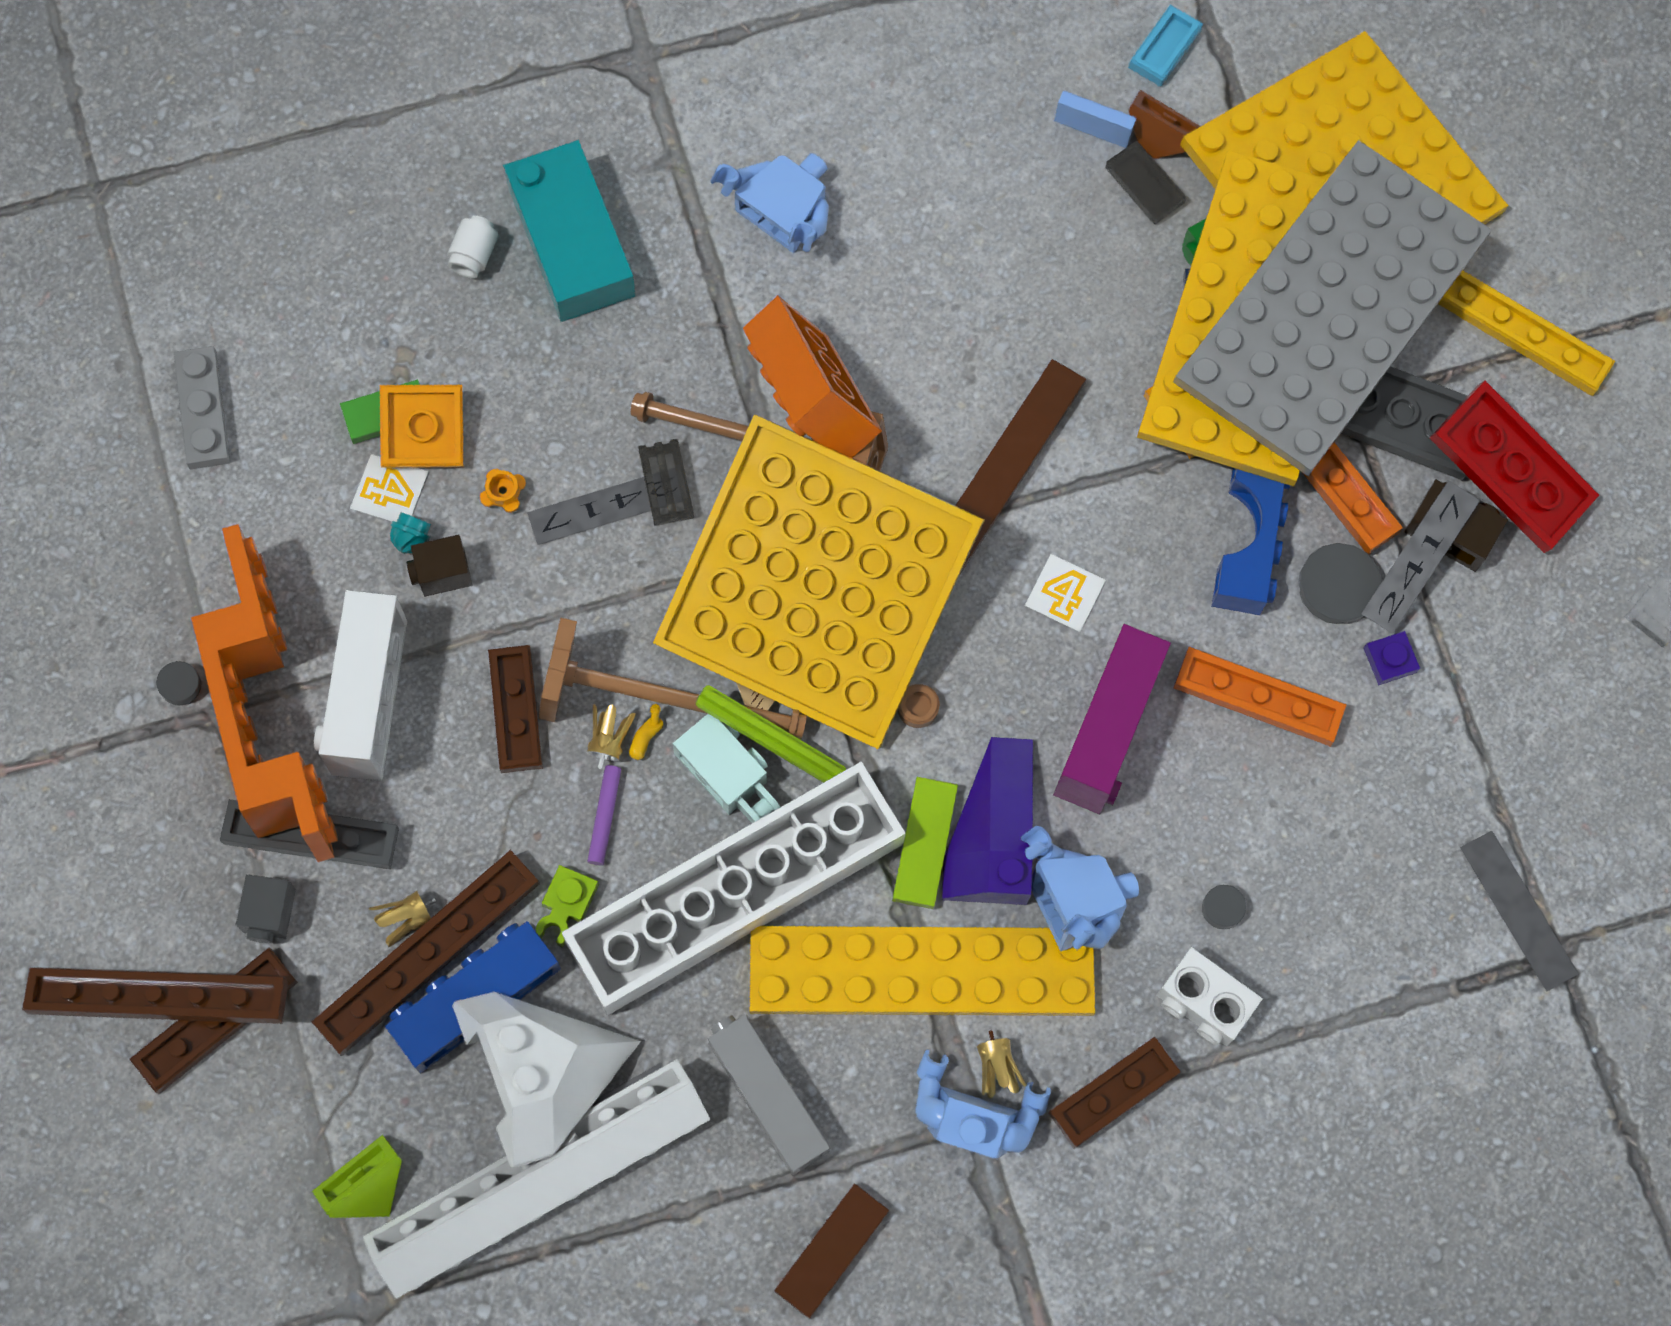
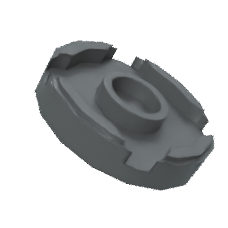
M1342 543L1320 547L1310 554L1299 573V593L1303 604L1312 615L1326 623L1333 624L1338 622H1348L1349 624L1358 622L1365 617L1361 613L1382 583L1378 566L1368 553L1354 545Z

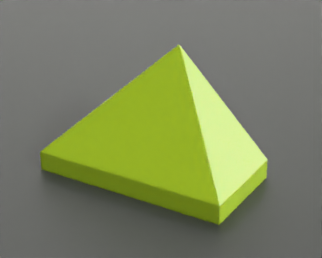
M382 1134L312 1192L330 1218L390 1217L402 1160Z

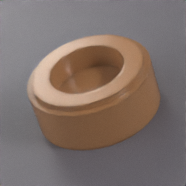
M911 685L907 688L897 710L898 715L910 727H926L933 723L938 715L939 698L935 691L926 685Z

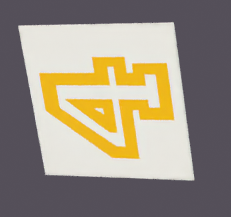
M371 454L350 509L397 522L400 512L412 516L429 471L419 468H381V457Z
M1050 554L1025 606L1081 632L1106 580Z

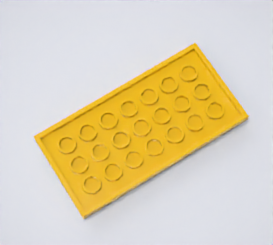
M1228 149L1137 438L1294 487L1300 470L1173 383L1181 368L1319 192L1327 179Z

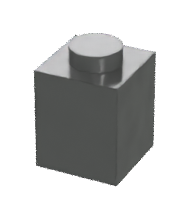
M246 874L236 920V926L243 933L247 934L246 939L259 943H272L273 937L286 939L296 891L295 887L289 880Z

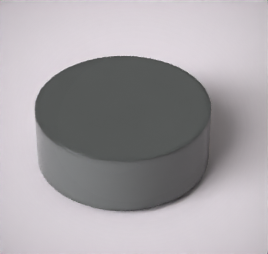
M182 661L171 662L164 666L156 680L157 689L161 696L173 705H186L195 700L200 693L202 685L201 678L195 668Z
M1218 885L1212 888L1204 897L1202 913L1205 920L1211 926L1218 929H1230L1243 919L1246 913V900L1237 888L1230 885Z

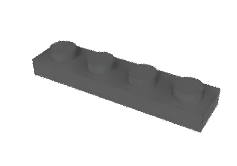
M229 799L220 841L223 845L315 858L302 837L300 826L257 838L241 814L237 800ZM328 814V817L331 816L338 837L337 842L331 843L335 857L328 859L329 861L391 870L399 832L397 824Z

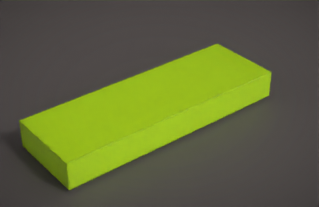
M922 777L916 778L892 898L893 902L934 910L958 788L957 784Z

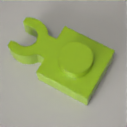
M559 865L541 903L543 907L552 911L550 915L544 916L536 926L538 936L542 939L548 927L557 926L560 928V935L556 943L558 946L563 947L566 943L561 932L569 928L567 924L570 919L577 922L584 919L598 889L599 882Z

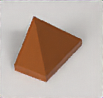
M1139 90L1129 108V114L1136 118L1134 132L1141 156L1149 159L1185 153V150L1180 145L1183 136L1201 127L1142 90Z

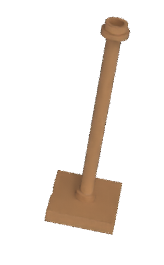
M650 392L636 393L631 404V416L637 417L638 421L644 423L649 417L740 441L743 440L749 427L653 401V393ZM872 412L882 432L852 459L881 471L888 450V441L883 414Z
M560 618L541 696L539 719L555 722L564 685L572 687L573 683L706 713L696 706L699 694L578 667V662L570 660L577 621ZM743 705L798 739H802L807 715L799 714V710L793 709L791 716Z

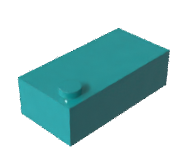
M579 140L503 165L508 189L560 322L636 297L632 271Z

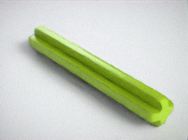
M706 685L697 697L696 706L823 783L847 770L845 766L710 685Z

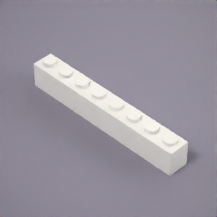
M676 1059L591 1107L552 1157L510 1168L508 1159L505 1156L363 1236L372 1262L395 1299L407 1292L419 1288L423 1283L449 1268L458 1266L463 1260L484 1248L498 1243L502 1238L526 1224L535 1222L542 1215L563 1203L577 1198L581 1193L605 1179L617 1175L621 1170L640 1159L654 1154L658 1149L682 1135L694 1131L698 1126L709 1121L710 1118L692 1082Z

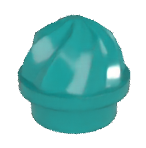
M400 512L397 522L392 521L390 525V540L397 550L404 554L412 553L411 545L427 542L431 538V536L427 535L431 524Z

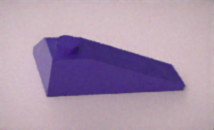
M991 737L944 856L942 900L1027 905L1031 896L1032 860H1029L1025 855V850L1030 845L1022 841L1021 836L1033 828V739Z

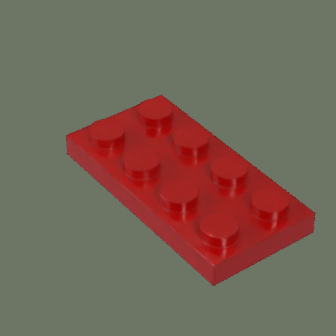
M1486 380L1478 384L1429 437L1543 553L1553 549L1599 496Z

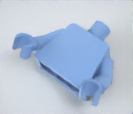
M810 153L800 165H797L784 155L778 156L773 161L767 160L739 169L721 164L717 167L710 180L712 184L718 182L724 185L721 194L725 197L729 196L732 190H736L734 192L735 211L792 253L797 250L801 242L804 244L803 251L809 252L812 243L826 232L829 205L825 200L826 187L819 181V178L828 168L826 163L816 154Z
M1040 826L1033 827L1021 836V840L1030 845L1025 850L1026 857L1029 860L1035 858L1040 860L1037 862L1032 874L1031 890L1060 951L1071 947L1078 950L1082 946L1102 949L1120 928V920L1127 907L1126 900L1135 898L1139 894V885L1135 875L1129 872L1114 876L1104 857L1100 855L1087 856L1059 848L1052 843L1050 835L1044 828Z
M930 1050L925 1051L917 1069V1075L921 1080L919 1081L915 1111L919 1121L928 1125L927 1129L936 1140L996 1159L1005 1155L1007 1151L1021 1152L1029 1145L1038 1124L1039 1116L1044 1115L1047 1111L1051 1093L1049 1087H1047L1045 1094H1035L1032 1092L1033 1082H1028L1024 1090L1021 1104L1022 1109L1015 1110L942 1087L940 1080L949 1059L947 1055L943 1054L940 1063H936L929 1058Z

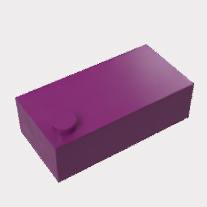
M1123 624L1053 796L1099 815L1105 803L1113 806L1122 782L1116 780L1171 642Z

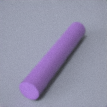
M606 765L604 769L587 860L589 864L603 866L605 862L622 770L617 766Z

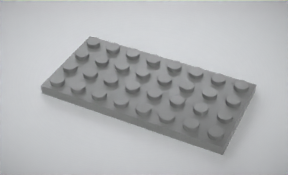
M1358 140L1175 376L1173 383L1309 476L1487 239L1492 229Z

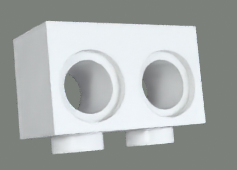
M1192 947L1156 995L1163 1000L1161 1006L1168 1013L1181 1020L1185 1016L1199 1026L1197 1032L1205 1040L1214 1045H1219L1221 1042L1226 1047L1236 1038L1263 999ZM1190 978L1194 980L1199 987V995L1197 997H1187L1182 994L1178 985L1179 979ZM1223 1003L1232 1008L1234 1012L1233 1023H1223L1217 1019L1214 1013L1216 1004Z

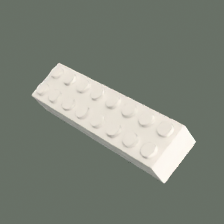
M861 761L561 933L608 1016L745 937L757 927L764 926L899 848L904 843L906 833Z

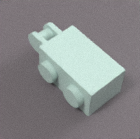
M707 714L673 742L674 755L728 815L738 808L751 823H754L779 809L780 805L763 787L767 783V772L764 769L768 765L762 756L754 748L751 747L747 751L737 740L740 736L738 731ZM756 793L760 800L750 807L746 800Z

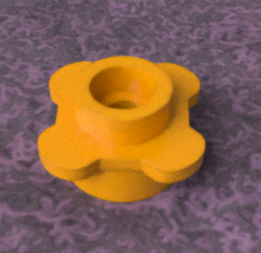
M490 470L486 475L485 491L480 494L481 503L485 507L494 505L504 508L508 513L515 512L520 506L518 501L520 491L526 487L524 477L520 474L513 475L505 470ZM500 488H506V493L501 494L499 492Z

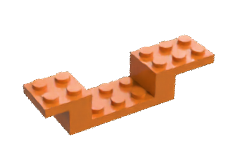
M239 524L222 528L241 603L191 617L238 806L241 814L257 838L300 826L302 837L318 862L335 857L331 843L337 842L338 837L331 816L328 817L323 804L328 802L323 782L321 778L317 777L313 763L306 765L299 752L263 761L261 754L257 755L253 741L258 740L253 720L251 716L247 717L244 703H248V698L242 680L283 668L284 663L281 652L287 651V645L281 627L277 626L274 616L278 614L276 603L264 579L268 577L267 569L261 553L258 554L253 537L245 538Z

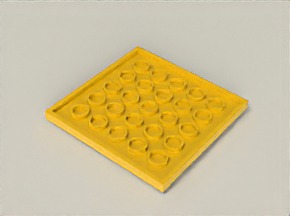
M1366 31L1183 136L1180 143L1181 147L1215 189L1228 149L1328 180L1359 140L1484 225L1503 214L1508 207V204Z
M754 414L653 644L791 709L799 710L800 713L879 749L985 519Z

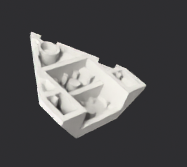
M497 992L455 1001L452 1004L466 1045L481 1042L502 1100L506 1116L496 1126L510 1168L552 1157L641 1042Z

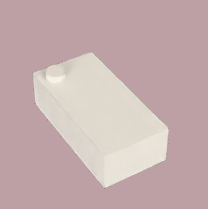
M348 590L345 592L323 726H317L314 736V750L319 751V756L332 776L378 781L383 779L408 622L395 595Z

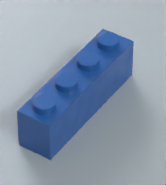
M528 921L521 926L514 923L504 929L496 937L497 944L486 952L482 949L473 952L462 961L461 966L463 969L450 978L444 975L436 979L426 988V996L414 1005L411 1001L406 1002L391 1013L390 1018L392 1021L386 1024L385 1027L420 1074L465 1041L452 1006L455 1001L492 992L521 1000L561 970L556 958Z

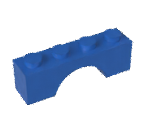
M1232 468L1229 494L1240 500L1250 511L1255 524V538L1245 549L1223 555L1216 572L1211 607L1260 615L1267 603H1273L1277 579L1271 578L1272 565H1278L1281 558L1283 541L1276 540L1278 526L1284 527L1286 522L1288 503L1282 502L1283 490H1289L1290 485Z

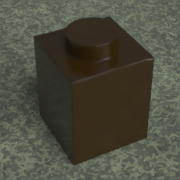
M460 534L411 545L414 560L406 561L411 584H419L424 597L473 586Z

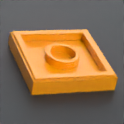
M380 385L381 468H464L462 385Z

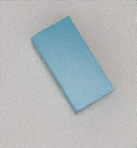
M1170 4L1131 58L1128 68L1161 87L1200 33L1203 23Z

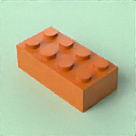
M777 295L743 327L750 341L747 348L752 356L762 364L763 367L760 369V373L775 388L776 391L773 393V397L788 412L789 416L786 418V422L797 435L804 437L807 434L813 441L853 458L882 432L828 335Z

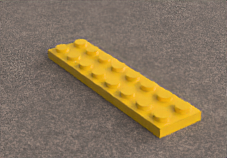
M759 926L752 930L750 935V1014L1094 1016V948L1082 946L1078 950L1071 947L1060 951L1050 928Z

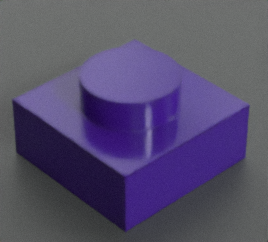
M1405 631L1369 642L1363 648L1378 686L1416 674L1420 670Z

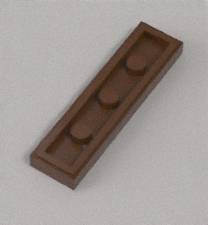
M270 948L266 949L235 974L285 977L289 981L288 990L298 983ZM177 1020L129 1060L154 1092L159 1095L247 1023Z

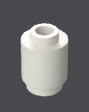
M472 216L471 219L465 218L461 220L447 253L449 258L447 266L453 272L463 277L474 279L477 278L479 272L485 270L498 239V233L493 229V223L480 216Z

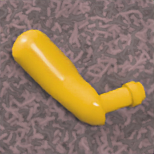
M653 704L650 707L651 718L637 730L629 749V755L632 759H643L650 740L663 728V720L659 718L661 707L658 704Z

